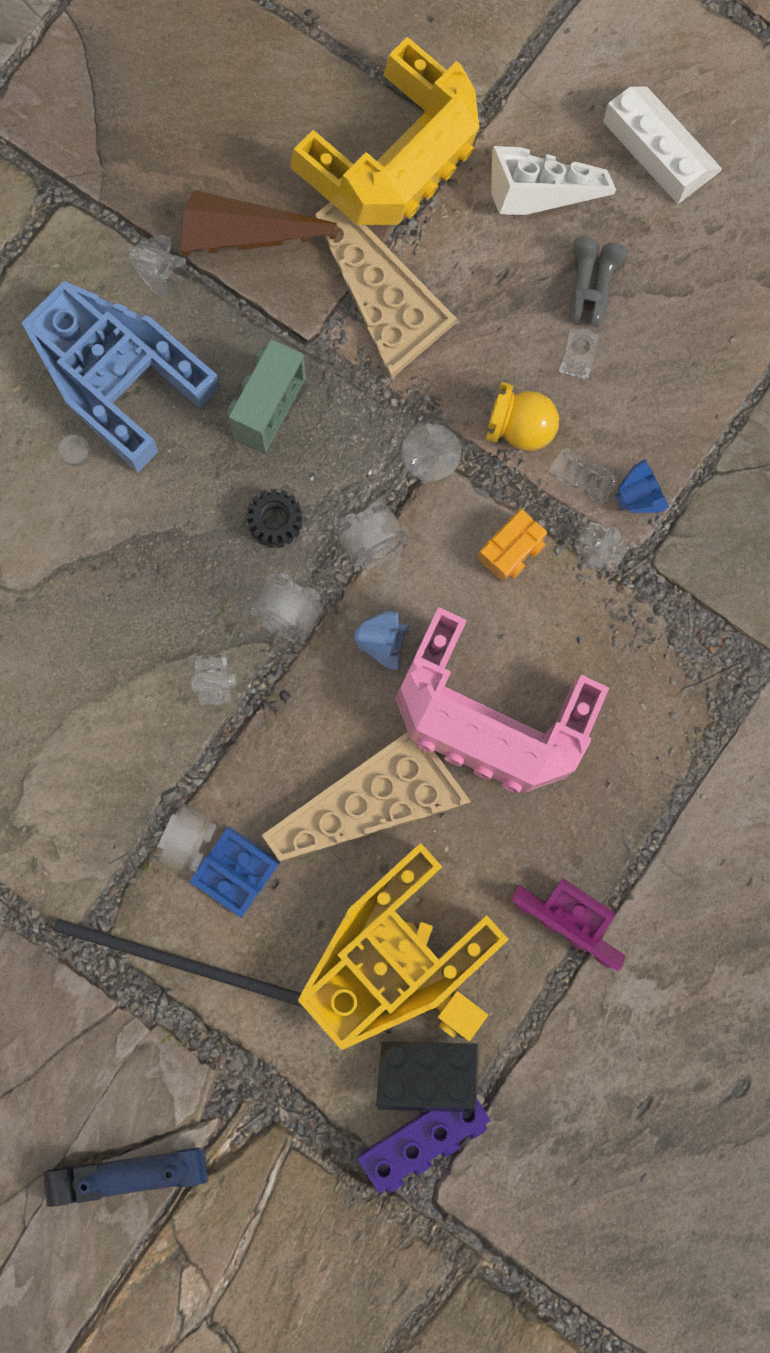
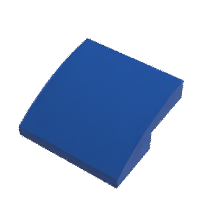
M229 826L225 829L210 854L205 857L189 882L242 918L281 862Z

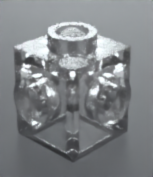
M594 522L587 524L574 546L586 559L585 564L596 571L604 569L615 572L629 549L628 544L621 538L622 533L612 526Z
M227 654L195 657V674L191 675L192 693H198L200 705H219L231 702V689H237L235 670L229 671Z

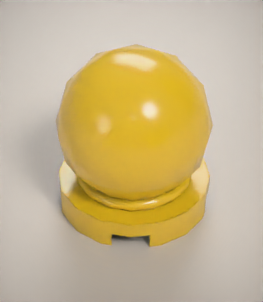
M501 381L499 390L504 391V394H499L495 400L488 428L493 429V433L487 432L485 440L497 444L499 437L502 438L504 436L511 446L521 451H536L546 447L553 441L559 430L560 417L556 405L548 396L537 391H523L515 395L512 392L513 384Z

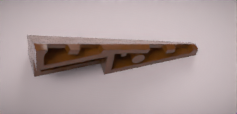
M194 190L184 208L181 254L182 256H191V251L207 249L209 253H217V248L236 246L238 250L283 245V240L300 238L301 243L310 242V237L329 235L330 239H336L338 228L336 222Z

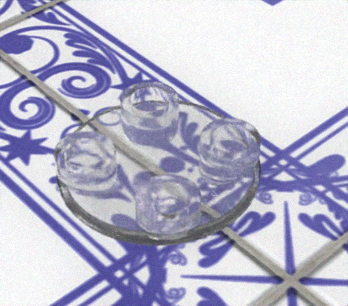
M423 424L414 428L405 437L401 455L406 469L423 483H430L447 478L457 469L461 460V446L456 435L448 428L439 424Z

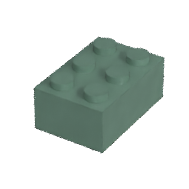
M272 339L266 348L262 347L255 361L257 364L252 374L248 373L241 386L243 392L238 400L234 399L231 402L227 412L233 438L263 453L267 452L306 379L304 354Z

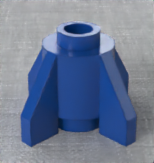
M646 459L634 464L618 486L620 492L615 494L623 511L628 509L632 514L660 513L670 508Z

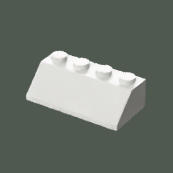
M647 86L629 87L608 103L603 123L677 204L721 172L722 168Z

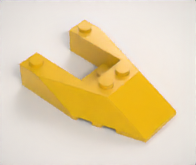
M421 843L348 909L298 999L299 1003L341 1050L438 1007L509 940L486 915L439 959L396 913V910L442 868L441 864Z

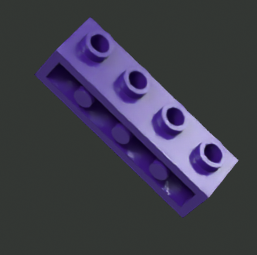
M478 1099L476 1112L425 1111L359 1153L358 1160L378 1194L384 1190L389 1194L404 1184L402 1178L414 1172L415 1176L430 1168L432 1166L430 1160L439 1154L444 1158L460 1148L458 1142L469 1136L472 1140L483 1134L487 1130L485 1124L491 1120Z

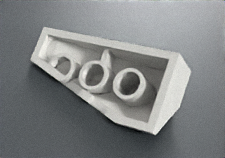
M494 146L492 149L491 195L499 214L527 215L615 194L616 188L606 169L575 161L571 165L555 161L556 156L546 154L545 159L529 155V149L522 147Z

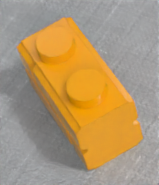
M519 509L478 552L477 558L501 581L504 582L509 576L515 579L526 567L523 563L529 555L535 558L546 546L544 539L547 532L523 509Z

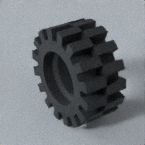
M271 489V493H266V490H264L259 498L257 495L253 498V504L249 503L247 522L253 538H257L261 545H264V543L268 544L269 548H273L274 545H278L281 548L284 547V543L291 544L293 538L299 536V530L302 529L303 524L302 512L299 502L296 503L295 497L292 494L288 496L287 491L281 490V493H278L276 489ZM273 508L281 509L287 516L285 524L278 529L268 528L263 522L264 514Z

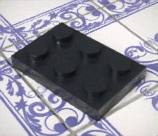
M381 1042L376 1098L377 1109L476 1112L479 1064L478 1043Z

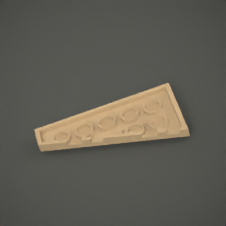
M329 202L315 214L316 218L337 223L338 234L336 239H330L329 235L323 236L388 375L392 379L454 326L457 318L366 225H356Z
M406 732L262 834V837L278 860L282 862L467 805L471 801L435 751L429 753L421 750L416 746L417 742L411 740L408 732Z

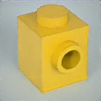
M455 991L452 995L450 994L436 1007L440 1011L436 1017L442 1021L439 1027L454 1038L458 1033L467 1041L472 1039L488 1017L487 1013L458 991Z

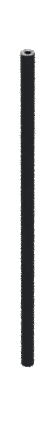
M57 919L54 926L55 932L303 1007L298 1001L301 993L61 919ZM393 1027L382 1032L391 1034Z

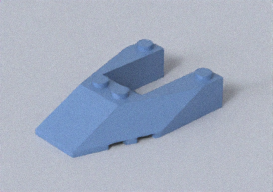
M63 281L22 322L24 329L66 404L137 473L159 451L154 439L115 406L113 402L149 366L199 409L220 389L217 374L151 317L134 313L121 304H113L99 298V295L66 281Z

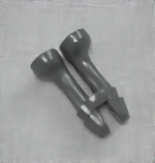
M578 237L574 240L572 246L573 254L578 261V273L574 292L570 294L571 303L568 304L570 321L578 324L583 312V303L594 304L591 312L590 326L599 327L607 314L606 307L609 304L608 292L612 275L617 267L625 263L628 249L618 243H608L602 247L595 290L589 289L599 251V243L589 237Z

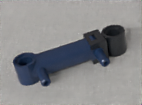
M204 1147L43 1171L46 1207L95 1201L103 1197L169 1187H189L208 1182Z

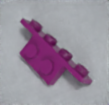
M561 878L546 901H543L522 886H517L511 900L521 912L534 915L541 920L548 930L559 932L567 937L569 942L577 949L587 950L604 967L620 971L623 967L625 955L600 939L615 918L616 913L564 878Z

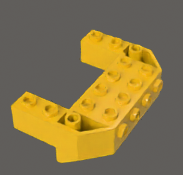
M406 37L389 54L383 76L425 112L377 161L365 152L353 164L314 130L293 150L290 168L356 225H398L405 217L410 219L419 209V203L423 198L429 200L438 189L437 184L442 179L447 181L457 168L455 165L460 160L465 162L475 149L472 145L479 130L476 93L462 65L456 61L446 70L409 37Z

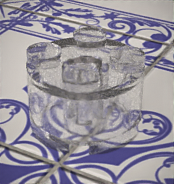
M382 500L373 502L368 506L367 510L357 515L355 513L346 515L339 522L341 529L337 534V538L356 571H360V566H364L367 571L386 564L397 556L395 550L400 545L404 550L409 542L391 507L386 506Z
M278 572L275 577L268 579L252 605L250 613L254 619L258 614L263 619L260 625L276 636L291 641L293 637H297V643H303L322 612V606L319 602L321 595L310 587L302 588L295 584L289 575Z
M178 801L176 807L181 809L180 814L177 816L172 813L157 848L163 851L160 856L154 854L152 860L187 875L189 870L196 873L203 854L198 852L203 840L210 842L217 825L212 823L214 816Z

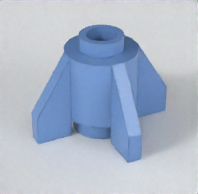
M385 611L365 620L361 626L356 628L355 644H358L361 652L367 653L386 668L398 670L400 668V653L398 652L401 649L403 637L409 631V624L399 623L398 612Z

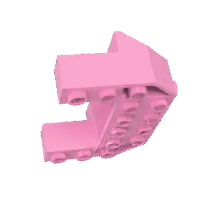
M438 607L395 697L410 739L417 742L416 746L421 750L433 753V751L445 755L444 759L447 762L460 767L464 764L474 769L473 773L480 778L486 780L496 779L503 783V788L519 794L520 791L526 793L568 777L576 770L592 738L589 735L609 687L581 674L572 683L555 724L546 733L535 730L445 687L451 673L445 667L467 620Z

